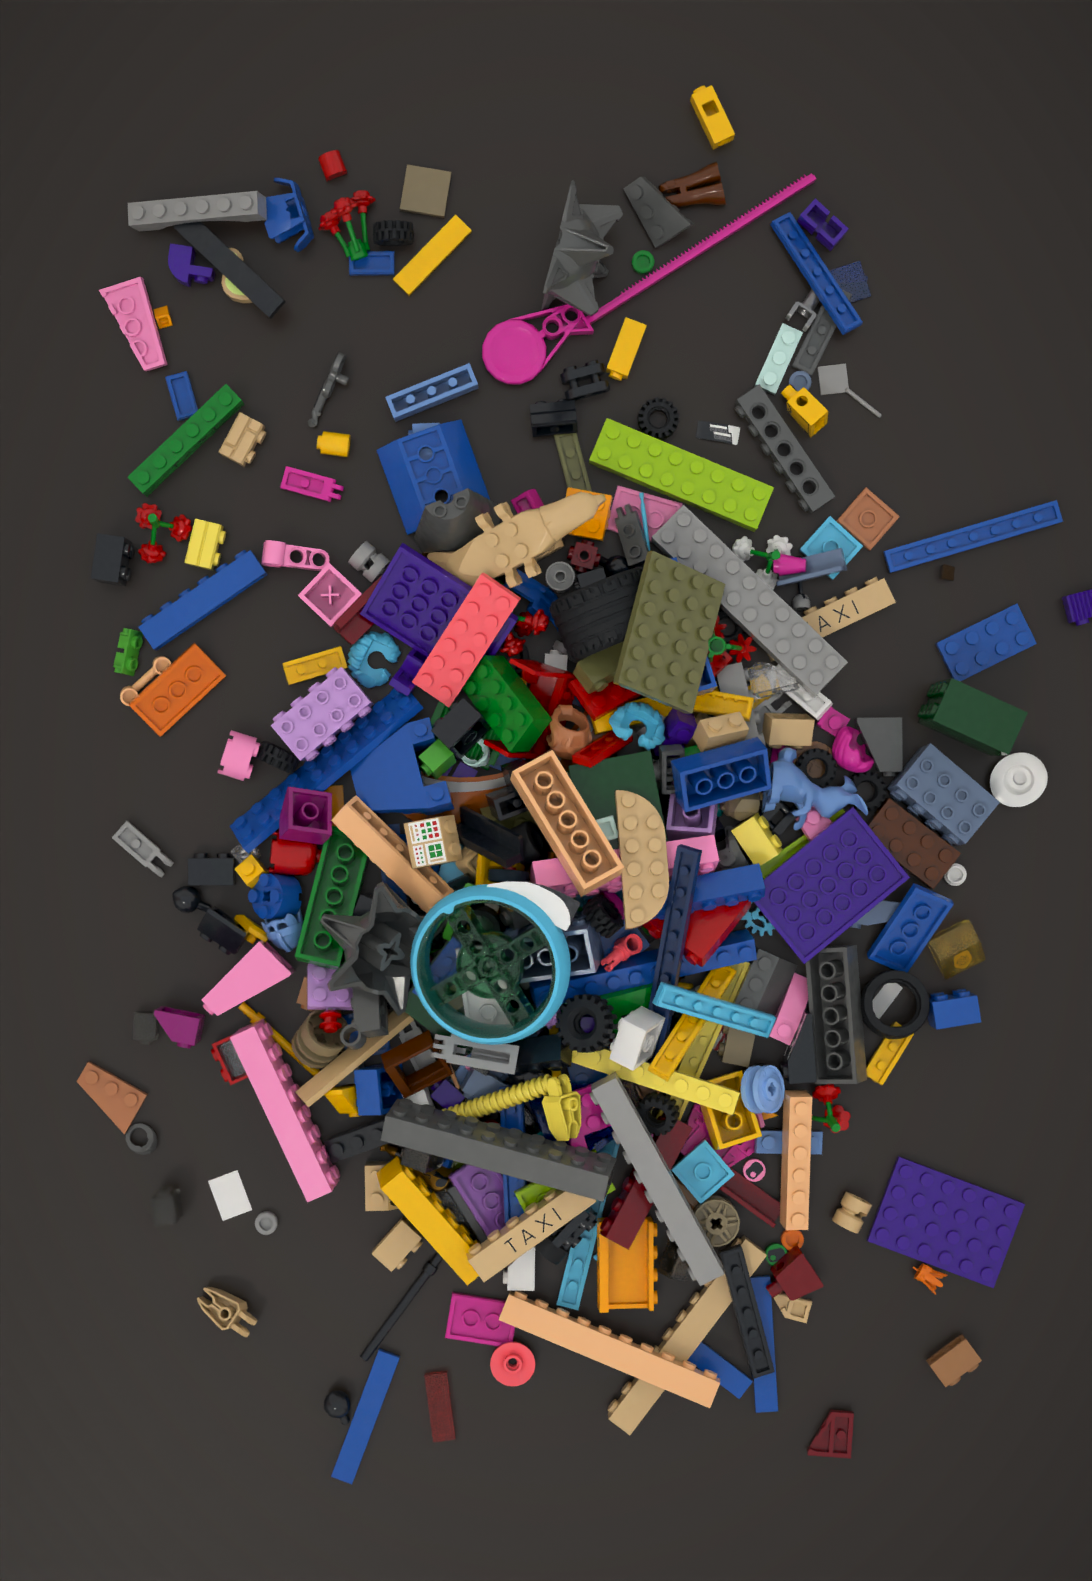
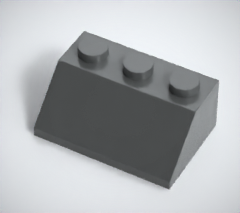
M756 947L757 960L749 962V968L733 1003L775 1016L798 965Z

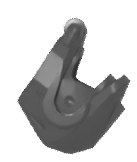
M732 826L725 827L726 848L718 851L719 863L714 872L749 865L738 846L735 836L731 832Z

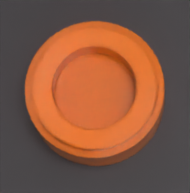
M784 1230L781 1234V1243L787 1250H791L795 1245L801 1248L804 1243V1237L800 1230Z

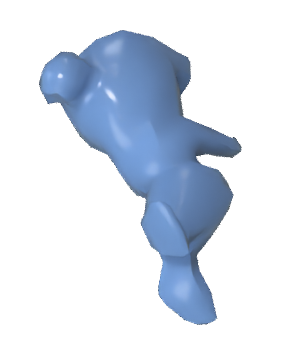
M789 747L783 748L778 754V760L770 763L772 789L763 791L762 812L774 810L776 803H779V801L794 803L798 810H794L791 813L794 817L799 816L798 821L793 825L794 830H799L803 827L807 813L811 810L812 806L825 818H830L848 804L855 805L865 815H868V809L864 800L858 794H853L857 792V788L846 775H844L845 783L843 786L821 788L811 782L793 763L794 759L797 758L796 750Z

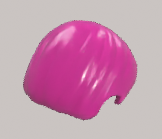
M844 726L839 730L833 742V759L845 770L855 773L869 771L874 764V760L866 754L865 744L861 746L857 743V737L860 732L852 727Z

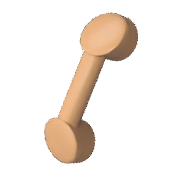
M156 657L153 660V666L132 686H125L121 690L120 699L124 705L129 706L128 704L147 683L171 665L167 657Z

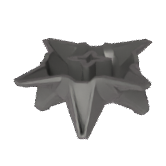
M572 180L560 225L559 237L544 285L543 293L545 294L541 311L549 309L552 301L557 298L592 316L599 310L598 302L595 300L593 279L608 275L609 270L600 259L613 254L614 251L613 246L604 241L603 238L615 222L621 219L623 212L618 205L579 204L576 195V183Z
M384 882L376 885L371 909L364 915L324 914L320 923L343 948L345 953V962L332 974L331 980L327 984L328 989L336 991L355 988L376 995H383L398 1016L404 1013L407 1006L410 978L412 977L410 968L412 944L418 927L425 916H419ZM443 913L438 918L430 933L428 944L446 926L450 918L449 914Z

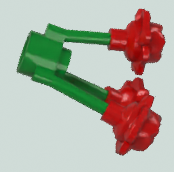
M366 190L354 192L353 197L350 199L349 197L337 199L334 202V208L320 217L319 231L330 230L343 247L346 257H350L351 261L367 257V251L370 250L367 237L366 214L367 207L375 202L376 199L370 196V193ZM355 207H358V214L361 215L363 242L361 239H356L350 221L352 220L350 212ZM341 217L343 222H346L352 240L348 242L349 247L341 236V230L338 227Z

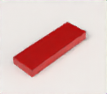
M612 730L573 754L572 763L591 768L633 741V734L628 740L624 741L617 737Z

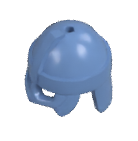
M301 908L295 916L288 913L284 919H264L265 923L261 922L268 940L276 947L286 952H290L293 948L297 947L304 922Z

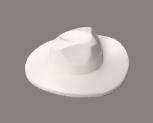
M1025 752L1010 754L1000 760L994 767L990 777L991 792L1000 803L1006 806L1022 807L1037 800L1044 792L1048 781L1047 770L1041 760L1032 754Z

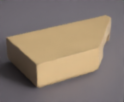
M783 1292L774 1297L785 1318L807 1324L812 1300L800 1297L790 1301L786 1293Z

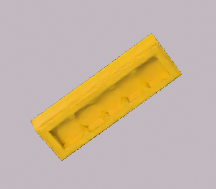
M712 691L697 696L693 711L715 716L740 712L744 720L750 722L754 698Z

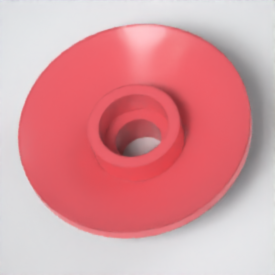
M504 1343L492 1354L490 1361L491 1372L495 1379L503 1385H522L534 1373V1355L522 1343ZM514 1358L517 1360V1363L510 1364L509 1360Z

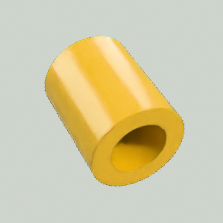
M323 431L322 436L318 435L317 449H320L321 454L348 457L351 435Z

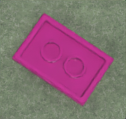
M452 1292L445 1338L493 1346L513 1342L515 1327L499 1320L506 1300Z

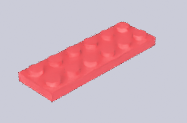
M483 572L412 683L447 707H450L521 598Z

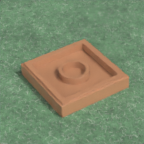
M865 487L836 522L870 551L900 516Z

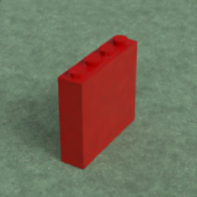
M747 900L739 902L734 906H717L710 911H704L703 909L694 911L690 915L683 953L686 960L693 965L698 964L700 967H703L751 908V902ZM658 918L651 919L642 925L653 938L661 939L664 920H659Z

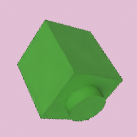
M439 739L418 756L421 764L419 767L426 776H433L436 780L456 763L454 753Z

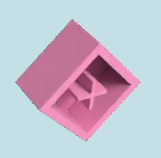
M328 563L298 596L330 627H333L334 622L362 593Z

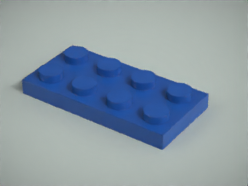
M1014 604L935 644L951 677L962 681L1037 643L1018 604Z
M913 883L867 952L868 959L894 970L908 973L954 905L953 901Z

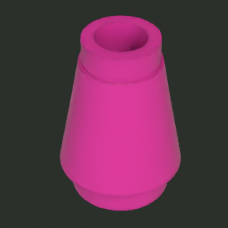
M780 553V558L774 560L773 572L774 574H779V576L806 572L807 560Z

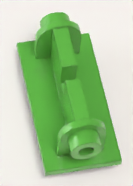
M123 628V632H120L118 648L124 649V653L116 652L113 665L115 668L114 672L134 676L138 666L139 651L143 643L142 632Z

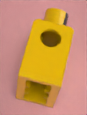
M790 384L781 392L788 400L787 411L810 437L828 423V410L806 388L803 387L797 391Z

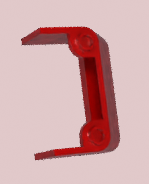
M510 658L509 663L522 669L523 680L531 683L529 690L550 717L558 705H572L575 695L569 689L568 684L576 679L573 673L535 660ZM566 720L560 721L559 723L563 727H565ZM550 724L529 752H509L501 740H484L483 744L508 758L535 759L551 748L546 740L547 735L551 734Z

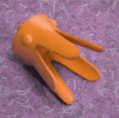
M924 1263L918 1269L914 1266L912 1267L916 1270L914 1279L923 1282L935 1295L936 1292L934 1290H936V1286L943 1287V1283L937 1278L942 1279L947 1274L933 1270Z

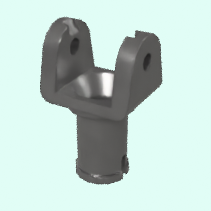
M812 288L802 303L796 302L785 318L789 321L795 311L807 318L808 321L802 329L804 332L807 331L815 319L816 313L813 310L820 301Z

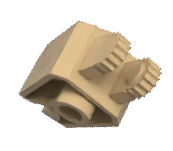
M214 1287L203 1288L213 1299V1302L203 1296L197 1298L204 1313L221 1330L232 1328L241 1336L248 1337L250 1331L239 1323L240 1320L243 1319L251 1325H255L258 1320L247 1312V1302L221 1289Z

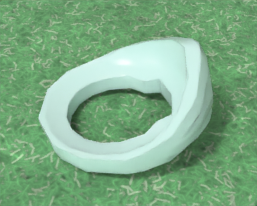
M483 739L477 742L484 752L481 759L477 761L470 760L466 756L462 758L463 762L468 766L480 767L488 764L490 750L488 746L483 744Z

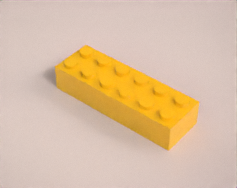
M396 1156L376 1173L381 1190L468 1286L479 1275L469 1263L466 1254L469 1253L468 1250L474 1244L480 1242L477 1239L472 1240L469 1236V1230L464 1224L459 1225L457 1223L455 1214L449 1208L444 1209L440 1197L434 1191L430 1193L425 1180L420 1175L416 1177L412 1172L414 1169L406 1159L402 1161Z

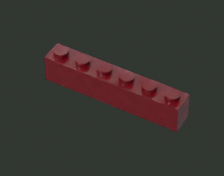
M663 1113L662 1116H659L657 1119L665 1120V1113ZM680 1120L677 1121L673 1129L667 1132L666 1135L662 1136L660 1134L655 1136V1133H653L652 1137L670 1170L693 1129ZM635 1168L630 1176L625 1178L622 1184V1191L619 1197H616L612 1202V1210L609 1216L602 1221L599 1233L628 1250L654 1203H649L644 1193L646 1188L643 1182L641 1184L637 1182L633 1173Z

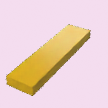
M455 214L393 278V281L410 296L465 240L472 230Z

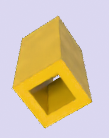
M704 85L693 91L694 94L691 95L690 102L712 149L714 150L733 141L735 136L734 130L713 86L711 85L706 88Z
M625 317L606 368V372L610 373L609 377L619 381L622 378L627 380L647 325Z

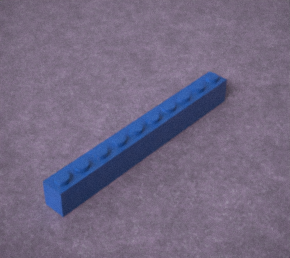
M747 929L730 932L703 967H700L698 964H691L683 955L679 977L757 960L755 939ZM659 949L632 955L626 961H621L611 972L604 969L607 964L602 966L600 963L596 973L570 976L568 989L562 1004L567 1003L566 1000L574 998L575 995H603L653 983ZM555 978L529 982L531 998L536 1009L547 1007L554 990Z

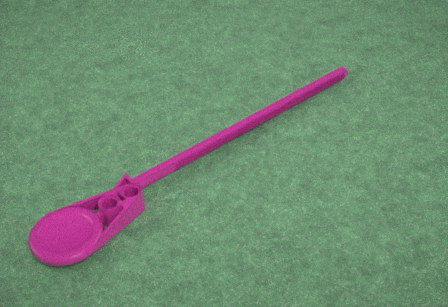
M811 173L808 176L803 175L796 182L793 181V185L790 183V187L786 186V189L779 190V194L775 193L776 196L772 194V198L765 199V203L762 201V205L758 203V207L751 208V212L749 210L747 214L744 212V216L740 215V218L737 217V221L735 219L733 223L730 221V225L726 224V227L723 226V230L721 228L719 232L716 230V234L712 233V236L709 235V239L705 237V241L702 239V243L698 242V245L695 244V248L691 246V250L688 248V252L684 250V254H680L681 257L677 255V259L673 258L674 261L670 259V263H666L667 266L663 264V268L659 267L660 270L656 268V272L652 271V274L649 273V277L645 276L646 279L642 278V282L638 280V283L635 282V286L631 284V288L628 287V290L624 289V293L621 291L620 296L599 308L592 316L588 315L585 317L582 311L567 304L496 324L487 333L482 344V359L487 371L496 380L505 384L521 385L533 380L544 369L570 335L593 334L594 330L591 324L814 183L817 178ZM573 311L577 314V319L569 321L565 314ZM548 316L543 322L541 331H538L532 324L525 322V320ZM554 323L559 329L555 333H550L547 331L546 326ZM563 335L562 339L546 358L547 346L544 338L555 340Z

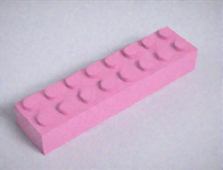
M714 835L666 842L669 881L672 878L677 846L680 844L702 850L698 875L714 872L719 863ZM614 849L615 853L620 859L619 849ZM558 858L532 862L529 874L531 883L547 886L571 898L580 895ZM621 875L589 892L586 896L597 895L599 891L608 890L609 893L621 891Z
M264 1018L240 1028L230 1037V1040L306 1201L310 1202L332 1192L340 1181V1173L337 1166L332 1165L327 1149L322 1144L320 1139L321 1132L310 1118V1108L295 1093L300 1087L298 1084H294L291 1078V1068L287 1063H284L281 1057L283 1052L280 1045L273 1040V1030L268 1022L265 1023Z

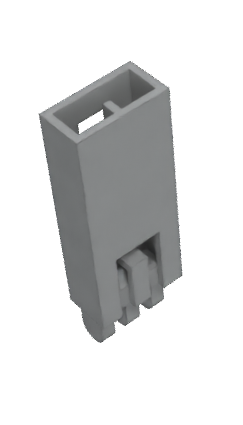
M435 1034L434 1039L443 1040V1044L433 1043V1048L442 1050L441 1054L432 1052L431 1057L445 1059L446 1063L515 1075L520 1046L511 1044H480L462 1039L454 1034H451V1037ZM457 1045L473 1047L471 1057L456 1055V1053H466V1048H460Z

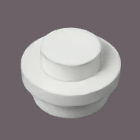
M953 863L944 875V879L948 884L958 886L965 881L967 873L962 865Z

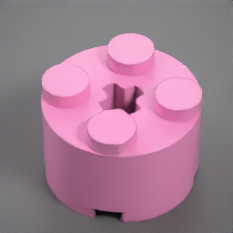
M231 730L229 735L234 737L233 740L228 738L220 763L224 768H219L217 773L244 781V778H250L253 764H250L252 756H257L260 743L256 742L257 738Z

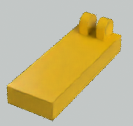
M341 646L282 663L288 685L326 675L334 667L338 669L341 667L344 669L348 668Z
M893 1022L891 1027L902 1026L897 1022ZM914 1033L901 1039L883 1038L866 1065L867 1077L871 1078L875 1083L883 1085Z

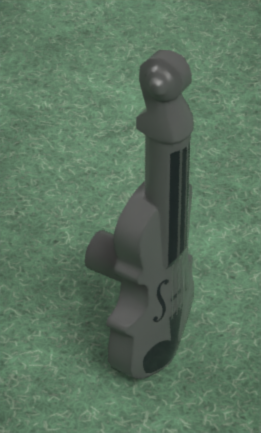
M340 351L332 363L328 376L323 382L312 409V418L308 420V426L310 427L317 426L318 417L321 416L325 401L331 396L336 382L345 386L348 383L349 377L340 374L347 355Z

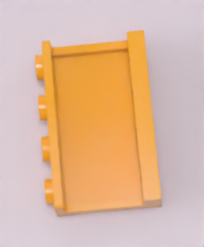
M651 1216L646 1217L628 1250L599 1234L601 1223L605 1218H597V1308L599 1313H609V1309L648 1308L649 1311H654V1304L658 1303L657 1290H654V1282L658 1280L657 1268H654V1259H657L658 1256L657 1246H654V1237H657V1223H653Z

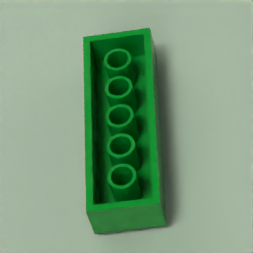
M332 826V835L323 844L295 958L297 961L337 970L343 964L344 950L320 923V920L324 914L353 916L360 897L369 857L335 826Z

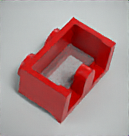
M233 1034L214 1042L211 1049L215 1061H219L223 1068L220 1072L224 1081H229L230 1086L248 1078L230 1040Z

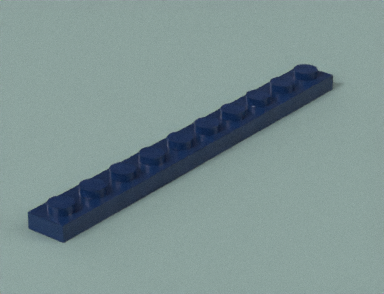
M683 844L678 845L676 850L648 1008L665 1017L653 1056L646 1061L652 1063L669 1036L673 1010L656 1006L652 1002L661 982L678 986L702 850Z

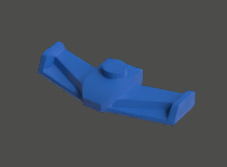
M516 569L523 583L509 588L505 581L503 586L530 601L526 610L532 616L536 614L538 609H543L544 614L549 617L556 627L549 608L553 601L559 599L557 594L549 587L544 586L532 577L528 578L527 574Z

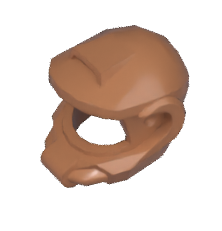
M558 705L551 715L552 721L549 723L551 734L547 735L546 740L557 756L561 759L572 760L573 754L592 743L590 725L586 716L573 708L572 705ZM565 720L574 722L579 726L580 730L567 729L559 722Z

